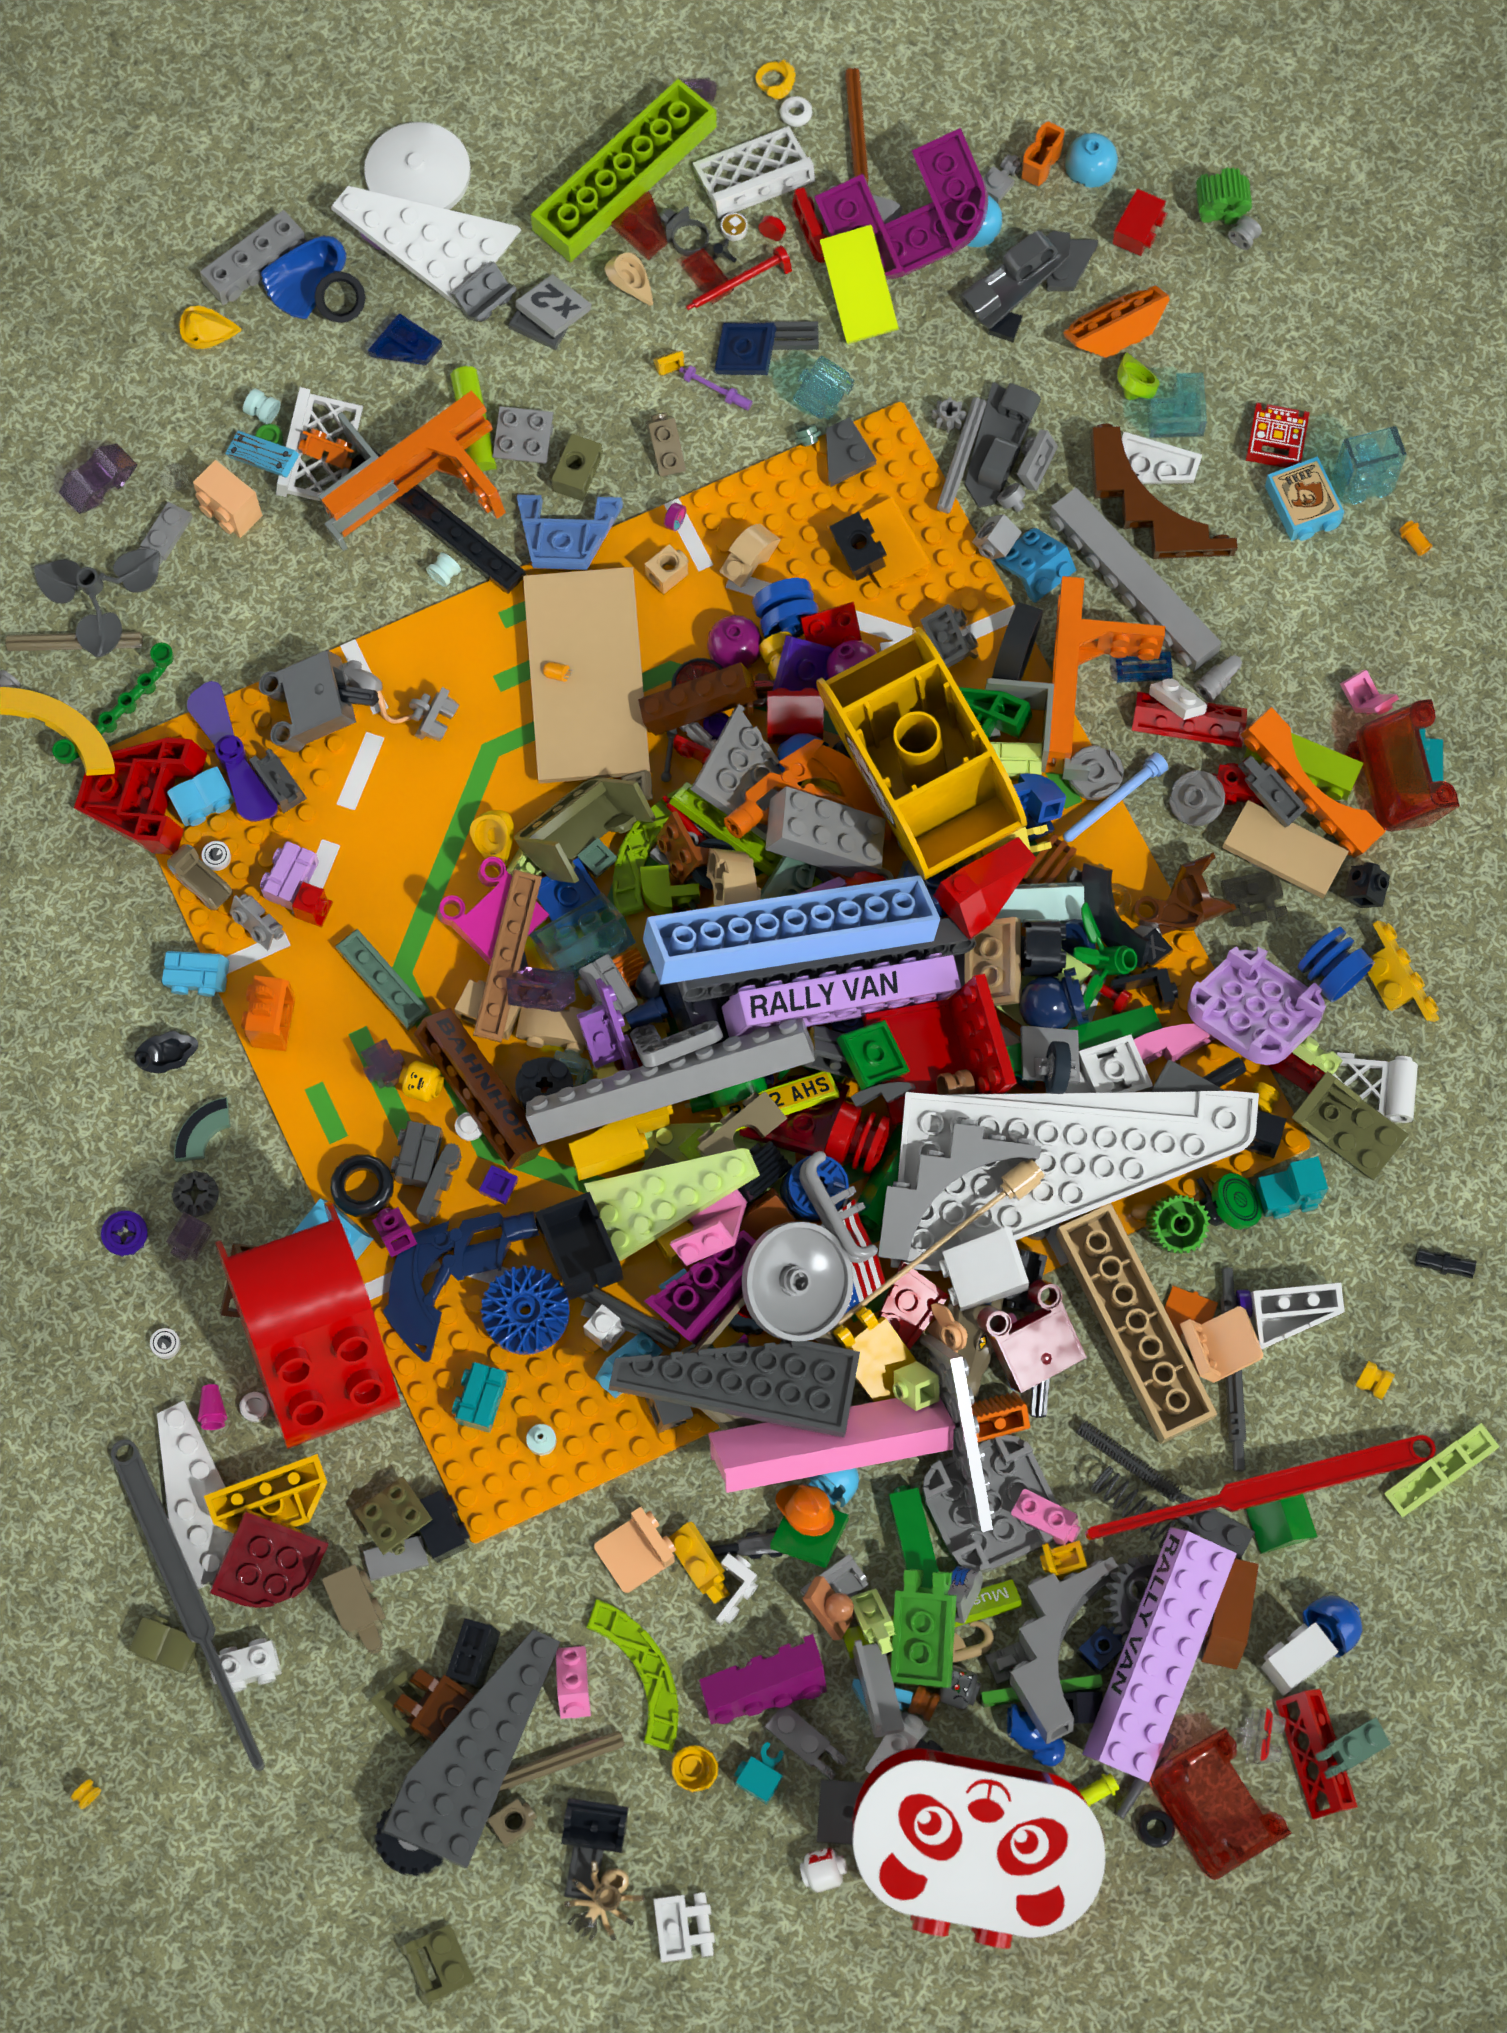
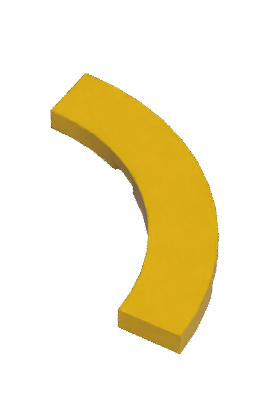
M0 687V715H12L27 719L36 718L45 722L46 726L55 730L63 737H67L73 743L82 760L86 776L115 774L113 758L107 743L95 726L82 714L48 695L20 688Z

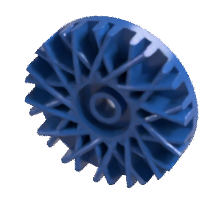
M523 1266L520 1269L512 1267L511 1271L505 1270L504 1274L499 1278L496 1276L495 1281L490 1282L487 1292H484L481 1315L485 1330L494 1343L508 1352L519 1355H531L550 1348L561 1338L569 1321L570 1308L565 1289L561 1286L559 1280H556L550 1272L546 1273L544 1269L538 1270L534 1266H530V1268ZM522 1308H531L529 1314L523 1315L520 1313Z

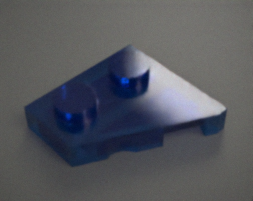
M399 313L368 349V354L372 358L427 365L443 345L440 339Z

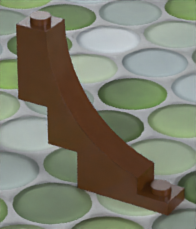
M1104 423L1092 428L1090 441L1094 499L1121 498L1123 529L1150 528L1152 559L1235 555L1238 548L1237 538H1229V535H1216L1213 539H1209L1208 524L1197 522L1178 514L1157 500L1145 488L1126 456L1120 426L1113 427L1112 424Z

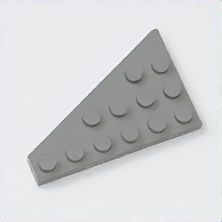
M740 704L734 708L690 789L727 815L745 802V792L768 773H782L778 766V758L768 743L763 740L757 726L753 728L743 713L745 708ZM771 789L756 801V804L764 811L769 807L770 799L779 791ZM759 823L750 830L766 841L767 825ZM816 866L815 875L825 882L834 879L826 869Z

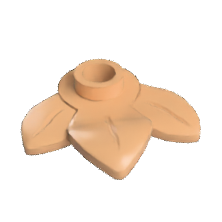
M940 1303L932 1304L931 1307L936 1320L928 1327L927 1331L953 1351L958 1352V1350L963 1349L966 1346L968 1337L964 1326L954 1320L946 1306Z

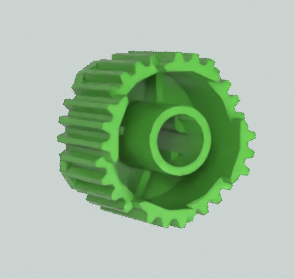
M1227 167L1222 169L1221 174L1210 175V177H1208V174L1197 178L1196 193L1199 215L1202 222L1210 223L1224 220L1227 225L1236 224L1243 214H1247L1252 209L1249 179L1247 176L1240 174L1239 168L1234 169L1232 167L1229 169Z
M1168 1195L1167 1197H1162L1161 1201H1156V1205H1152V1209L1147 1211L1145 1219L1146 1225L1149 1226L1146 1229L1147 1232H1150L1148 1237L1153 1238L1151 1242L1157 1243L1156 1247L1163 1251L1179 1254L1190 1253V1251H1196V1248H1200V1243L1204 1242L1203 1238H1207L1205 1232H1209V1229H1207V1226L1210 1225L1208 1223L1210 1217H1207L1209 1212L1204 1211L1205 1206L1199 1205V1201H1194L1192 1197ZM1175 1219L1182 1220V1223L1179 1225V1231L1174 1228Z

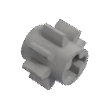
M951 397L943 402L937 401V410H932V418L937 419V429L942 427L946 429L947 433L955 427L959 430L961 429L960 420H965L966 412L960 411L962 409L961 401L957 403Z

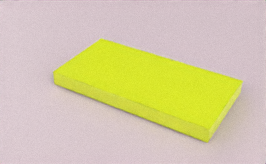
M872 225L821 239L820 243L847 344L899 330Z

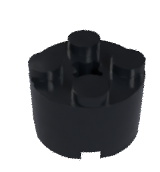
M1023 919L1022 928H1026V936H1021V968H1024L1022 976L1058 977L1059 973H1062L1063 968H1066V951H1061L1062 942L1066 939V923H1060L1057 919Z
M540 1057L525 1062L518 1072L515 1081L518 1103L525 1113L527 1102L540 1095H551L566 1087H574L572 1075L565 1063L550 1057ZM543 1087H549L547 1088V1093H541Z

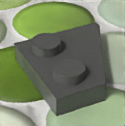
M1070 239V257L1047 278V291H1074L1094 251L1097 250L1098 240Z
M851 417L826 428L828 484L830 487L876 465L875 456Z

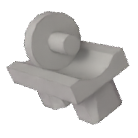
M442 687L440 692L436 693L431 705L428 704L431 698L428 694H423L420 700L411 699L409 706L414 710L411 718L419 721L421 716L424 715L415 737L422 740L427 736L436 741H440L443 738L448 726L435 720L438 713L451 719L459 707L456 701L448 697L449 690Z

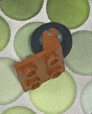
M677 811L671 813L656 837L658 848L666 855L670 863V870L678 878L681 885L694 878L703 887L713 890L712 882L707 877L709 848L736 851L729 843L720 839H707L695 846Z

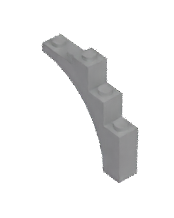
M961 1119L960 1124L954 1123L950 1158H944L945 1152L927 1150V1155H921L916 1190L910 1189L911 1184L894 1181L893 1187L887 1186L878 1257L908 1260L912 1239L922 1216L934 1199L952 1182L971 1170L992 1162L1010 1159H1039L1041 1146H1036L1035 1140L1018 1138L1017 1143L1005 1142L1006 1136L988 1134V1139H983L984 1127L978 1126V1121Z
M1113 1557L1106 1560L1099 1559L1093 1562L1088 1569L1080 1573L1073 1572L1067 1575L1062 1582H1059L1053 1573L1047 1577H1037L1028 1586L1027 1599L1039 1619L1032 1618L1019 1628V1642L1031 1662L1023 1661L1014 1667L1013 1671H1011L1010 1685L1046 1744L1073 1731L1074 1718L1064 1699L1059 1679L1058 1659L1060 1648L1069 1624L1081 1607L1099 1590L1104 1588L1107 1583L1115 1581L1111 1573L1118 1572V1565Z

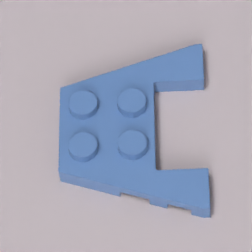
M517 495L533 568L587 570L623 508L622 498L597 497L594 520L540 518L543 504L542 496Z

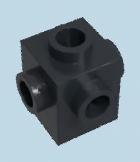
M1372 862L1351 866L1344 897L1359 908L1383 907L1390 875L1380 869L1378 864Z

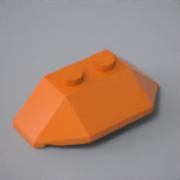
M1156 285L1149 287L1147 290L1123 295L1076 319L1063 332L1064 337L1076 347L1105 358L1116 355L1120 350L1141 342L1154 332L1170 300L1169 295Z

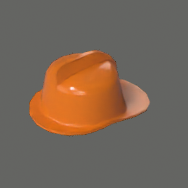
M806 1484L792 1485L781 1489L776 1494L775 1503L778 1509L796 1531L804 1535L819 1536L829 1532L832 1528L834 1515L830 1508L828 1495L822 1489Z

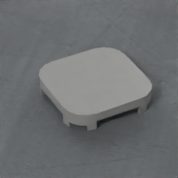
M1004 1435L980 1443L985 1457V1461L981 1462L983 1473H986L990 1484V1490L986 1491L988 1502L992 1503L995 1512V1519H991L992 1530L981 1532L973 1525L964 1494V1486L967 1485V1480L964 1479L961 1470H957L954 1456L943 1461L939 1460L933 1464L924 1478L922 1493L925 1504L950 1557L957 1566L977 1570L982 1573L990 1572L1042 1548V1544L1050 1543L1054 1539L1053 1536L1014 1518L1011 1514L1023 1489H1027L1057 1504L1033 1454L1032 1447L1027 1441H1023L1017 1436Z

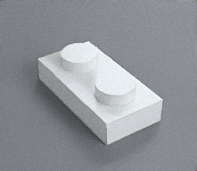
M1165 679L1150 685L1149 694L1185 720L1206 713L1207 704L1194 693L1181 686L1178 681Z

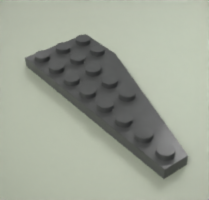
M791 1341L788 1344L776 1345L774 1342L764 1343V1346L747 1348L744 1345L703 1349L695 1353L682 1354V1352H672L671 1355L651 1357V1355L621 1357L615 1358L609 1390L844 1438L860 1352L810 1341Z
M534 1629L529 1632L508 1656L506 1661L406 1773L381 1832L464 1869L468 1868L560 1641Z

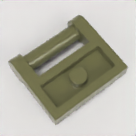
M413 1665L403 1670L370 1700L410 1747L422 1736L409 1727L410 1724L406 1722L409 1717L399 1712L393 1705L402 1693L405 1694L401 1687L407 1682L421 1699L426 1693L409 1682L417 1670Z
M451 1924L400 1947L403 1957L407 1956L422 1992L420 1998L424 2006L475 1983ZM424 1947L427 1948L442 1983V1987L435 1990L418 1950Z

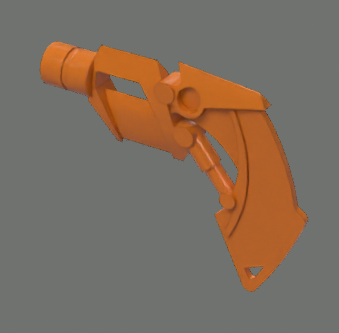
M814 739L778 762L785 768L783 773L776 774L770 772L745 792V802L725 817L724 824L727 830L736 838H742L759 823L768 826L769 807L763 811L756 804V801L771 789L780 792L786 786L884 819L885 817L853 760L830 747L822 745L823 740ZM810 779L830 781L837 785L841 795L815 787L811 783L802 787L797 783ZM885 820L884 841H888L891 838V830L887 820Z

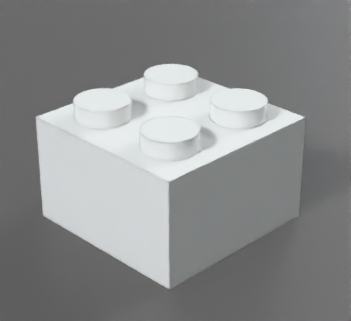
M1316 1622L1309 1628L1304 1623L1287 1638L1289 1642L1287 1645L1284 1646L1282 1642H1279L1263 1656L1266 1662L1261 1666V1669L1283 1696L1329 1662L1338 1653V1650Z

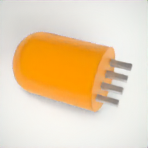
M548 662L543 668L545 677L566 682L573 672L568 665Z

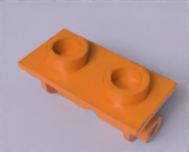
M313 428L310 433L303 430V434L308 437L307 440L301 439L298 449L302 451V454L321 460L323 452L326 451L329 452L326 463L337 466L340 469H350L353 461L352 458H349L350 452L353 454L357 453L351 449L353 444L339 438L334 443L326 439V433Z

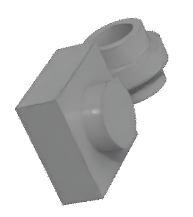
M1008 154L1004 158L1000 166L1003 169L1002 172L993 166L983 177L988 195L997 203L1002 200L1014 185V180L1009 177V174L1015 176L1022 167L1023 163L1016 155Z

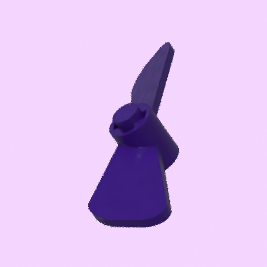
M215 681L206 682L189 696L187 701L188 711L215 746L220 765L224 771L228 772L239 815L245 820L252 822L272 818L278 811L277 802L248 764L243 743L234 735L222 688Z

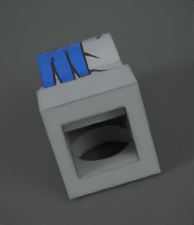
M957 1566L954 1569L948 1594L956 1595L958 1612L955 1613V1622L965 1623L980 1593L983 1582L982 1572Z

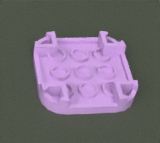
M1236 946L1228 952L1227 958L1201 983L1198 981L1195 983L1188 1000L1187 1012L1196 1025L1244 1058L1257 1064H1277L1286 1059L1318 1027L1326 1008L1321 996L1322 988L1315 982L1310 987H1307L1266 960L1268 951L1257 947L1256 951L1239 950Z

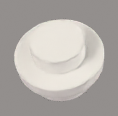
M469 1112L463 1113L457 1118L455 1130L461 1139L473 1141L482 1135L483 1132Z

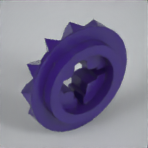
M119 1211L112 1214L106 1219L101 1229V1239L104 1246L110 1253L121 1257L134 1255L140 1248H144V1243L148 1237L145 1221L140 1215L132 1211ZM127 1223L129 1232L134 1233V1235L128 1236L123 1245L122 1238L114 1233L123 1232Z

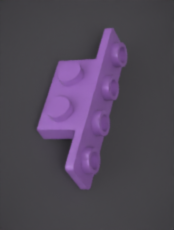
M601 978L596 979L595 982L603 1004L576 1015L592 1063L595 1068H599L621 1059L625 1070L629 1071L639 1068L635 1059L632 1060L629 1053L633 1051L631 1041L627 1034L623 1035L621 1027L625 1026L622 1014L619 1009L615 1011L613 1002L617 1001L612 986H606Z

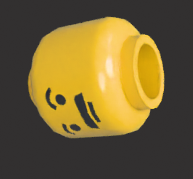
M414 1061L408 1068L404 1067L402 1069L399 1083L402 1084L404 1095L423 1102H429L440 1095L444 1084V1077L441 1076L440 1070L437 1067L420 1061Z

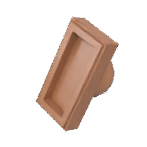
M823 1576L815 1577L803 1597V1601L833 1640H841L853 1619L854 1605L852 1599L844 1593H835Z

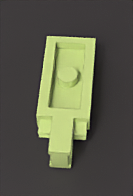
M1309 1036L1292 1052L1309 1065L1314 1064L1325 1073L1328 1071L1332 1075L1343 1061L1333 1051L1327 1052L1319 1048V1043Z
M877 1588L850 1597L854 1605L853 1613L869 1644L876 1641L882 1655L894 1651L890 1642V1636L895 1635V1629Z

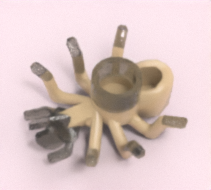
M593 1860L591 1862V1879L595 1887L594 1890L591 1891L577 1879L572 1881V1884L591 1897L592 1900L573 1899L564 1902L565 1907L589 1906L590 1910L574 1913L567 1924L571 1925L578 1917L579 1919H577L574 1925L575 1932L579 1933L584 1928L581 1936L585 1937L593 1928L589 1936V1940L592 1941L598 1931L596 1918L598 1915H601L604 1929L609 1934L611 1941H616L617 1937L609 1925L605 1910L610 1911L632 1926L634 1921L616 1908L621 1901H644L645 1896L621 1895L627 1889L629 1877L625 1871L619 1868H610L605 1871L599 1883L597 1861Z

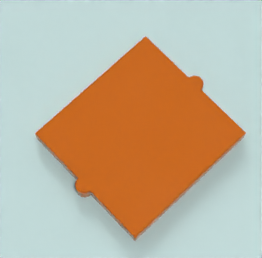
M1172 1286L1164 1309L1181 1342L1183 1331L1180 1324L1189 1319L1199 1324L1213 1319L1218 1302L1199 1296L1197 1291L1191 1293Z

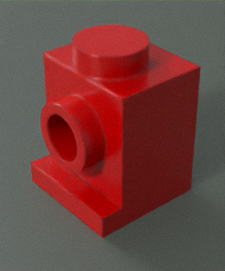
M302 882L292 909L297 919L322 927L333 901L327 899L324 889Z

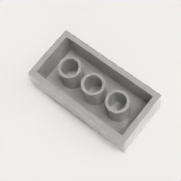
M786 786L770 799L765 850L851 878L854 877L855 873L862 871L876 874L882 870L886 819Z

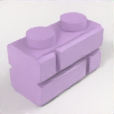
M287 841L282 849L278 848L272 859L274 866L270 873L266 872L263 875L260 888H262L261 891L266 900L293 910L292 905L302 882L309 883L319 860L315 852Z

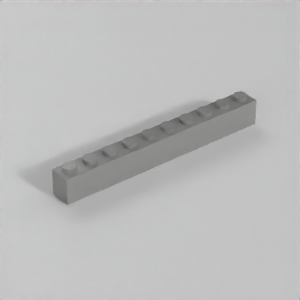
M803 1017L796 1020L788 1019L770 1028H759L747 1035L730 1037L724 1042L703 1047L658 1066L644 1067L642 1065L629 1071L621 1070L613 1076L603 1079H592L586 1084L573 1088L566 1087L551 1095L537 1096L527 1102L526 1118L537 1144L540 1145L815 1061L814 1046Z

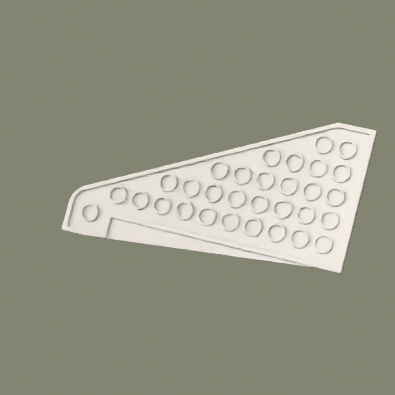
M1200 1091L935 1095L905 1092L898 1182L910 1183V1189L916 1190L920 1156L927 1155V1150L945 1152L944 1158H950L954 1123L960 1124L961 1119L978 1121V1126L984 1127L983 1139H988V1134L1006 1136L1005 1142L1017 1143L1018 1138L1035 1140V1145L1041 1146L1039 1159L1032 1160L1045 1175L1040 1180L1041 1184L1018 1201L1015 1197L1010 1200L1005 1196L913 1269L940 1271L939 1261L943 1260L942 1252L1009 1226H1011L1016 1241L1244 1150L1250 1145L1256 1134L1259 1093ZM1010 1159L992 1162L971 1170L952 1182L934 1199L922 1216L912 1239L908 1260L902 1261L910 1264L1003 1191L1000 1187L1003 1184L1001 1177L1022 1160L1026 1162L1029 1159ZM891 1259V1267L898 1268L901 1260Z

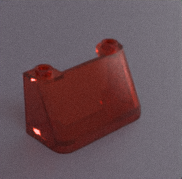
M1432 699L1420 700L1366 723L1357 731L1356 741L1378 823L1386 831L1393 832L1431 826L1460 806L1455 788L1446 781H1432L1419 730L1431 726L1435 721L1436 717Z
M1226 1727L1168 1760L1154 1770L1150 1778V1785L1160 1803L1172 1818L1175 1827L1202 1871L1212 1880L1222 1878L1292 1834L1281 1815L1273 1811L1262 1814L1230 1761L1237 1756V1743Z

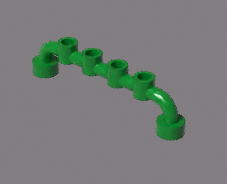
M167 643L155 644L150 651L155 667L149 673L141 674L137 679V685L129 693H122L118 697V704L111 711L100 714L95 728L101 735L104 732H114L117 728L116 720L123 713H133L137 708L136 701L143 694H151L155 691V682L174 660V653L170 645ZM145 682H151L149 685L143 686ZM126 701H131L130 704L123 705ZM107 720H112L111 723L104 724ZM62 739L53 745L52 753L60 764H69L80 757L73 743L69 740Z

